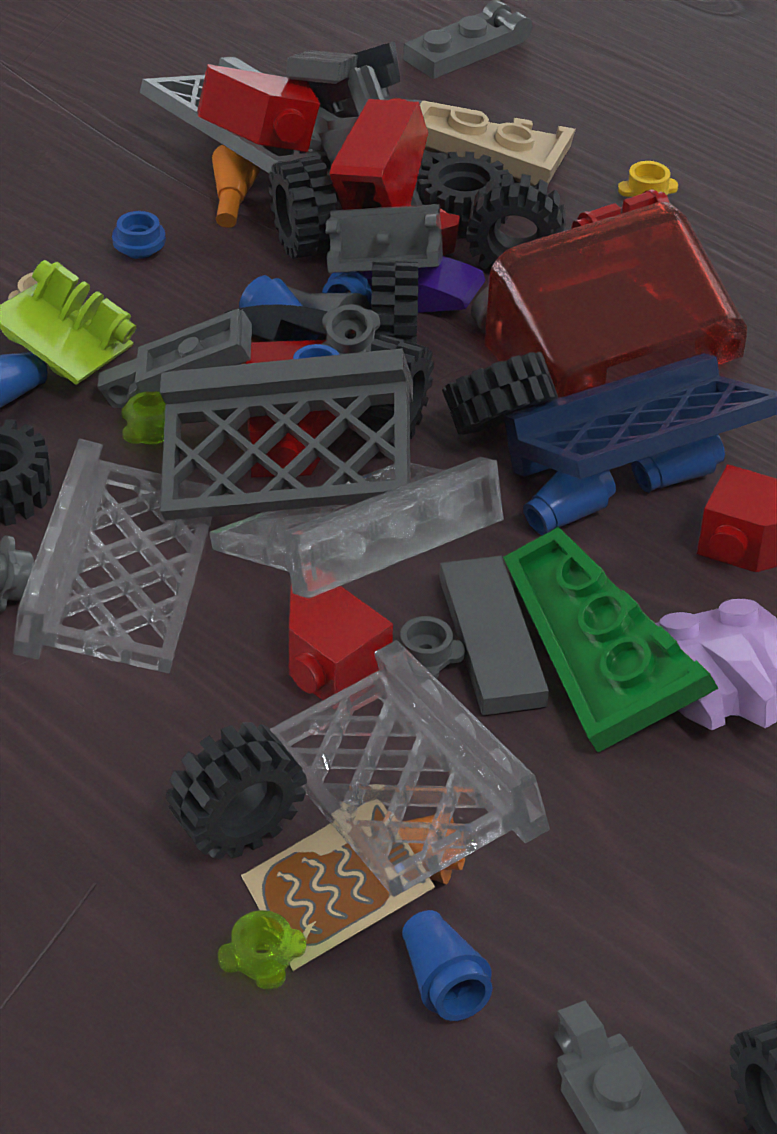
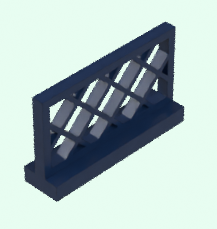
M703 353L504 415L512 469L514 473L524 477L552 468L578 479L586 478L777 415V391L719 376L717 356Z

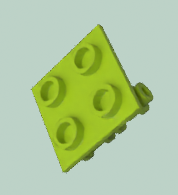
M43 260L36 267L32 278L38 283L0 304V329L9 340L24 346L46 362L54 373L68 378L76 385L127 351L134 344L130 338L136 330V325L130 321L131 314L122 310L109 299L103 300L104 295L99 291L93 293L84 303L89 293L90 285L83 281L75 288L79 278L59 262L51 264L47 260Z

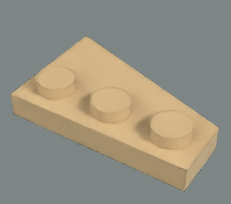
M422 101L420 104L428 130L424 150L447 154L448 152L457 151L458 157H465V151L474 152V158L479 159L483 154L490 156L491 163L499 161L504 164L503 170L508 169L513 179L519 183L522 174L531 175V186L537 185L540 179L549 184L571 147L576 130L558 126L557 133L551 134L532 130L533 123L530 120L514 118L513 123L497 124L489 122L487 115L482 111L429 101Z

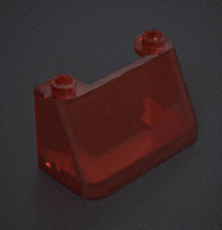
M655 203L514 246L499 256L492 266L489 276L485 346L502 362L518 355L521 357L527 353L541 352L558 395L557 399L604 385L609 367L695 339L696 354L705 353L717 356L718 364L743 357L747 325L686 215L671 203Z

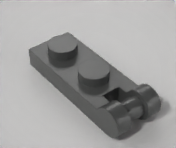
M492 0L488 2L483 12L463 17L456 23L438 30L428 31L423 36L404 43L403 60L432 79H436L526 41L532 32V21L519 12L512 14L510 7L499 0Z

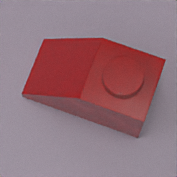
M207 64L197 115L258 145L308 152L320 102L307 81Z
M727 464L704 508L697 554L753 572L777 567V478Z
M300 558L292 563L289 675L304 692L315 694L336 710L392 670L393 623L307 561Z

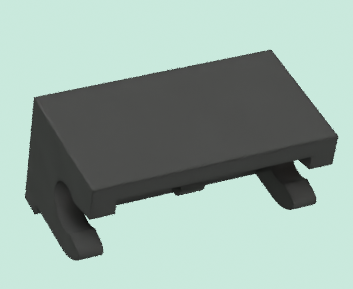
M440 204L330 211V218L326 221V234L330 235V252H328L327 256L328 273L372 270L373 261L418 262V268L437 267L443 260Z

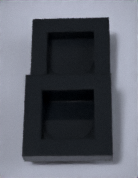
M283 304L239 308L240 310L243 309L252 324L251 336L267 342L290 341L294 327L327 338V331L323 327L322 319L328 311Z

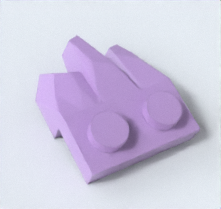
M732 599L721 603L718 609L697 614L685 612L671 613L663 616L660 622L655 623L658 627L661 625L693 661L697 660L711 674L719 688L679 709L678 711L686 718L710 730L725 725V717L730 715L741 716L764 728L777 722V618L754 600Z

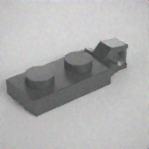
M237 308L138 347L136 359L99 372L98 389L111 405V408H131L141 405L147 399L160 395L161 372L240 365L251 360L252 324L243 309Z
M586 1000L558 1010L559 1024L558 1031L554 1033V1038L564 1055L557 1058V1067L562 1076L561 1092L586 1134H687L633 1046L629 1047L628 1042L620 1033L607 1038L604 1025Z

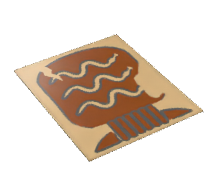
M378 796L241 875L293 971L435 888Z

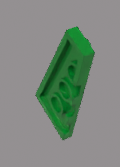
M559 527L503 557L588 739L597 752L614 745L719 689L711 674L697 660L693 661L680 648L678 642L661 625L658 627L641 610L639 604L624 590L621 591L606 576L603 569Z

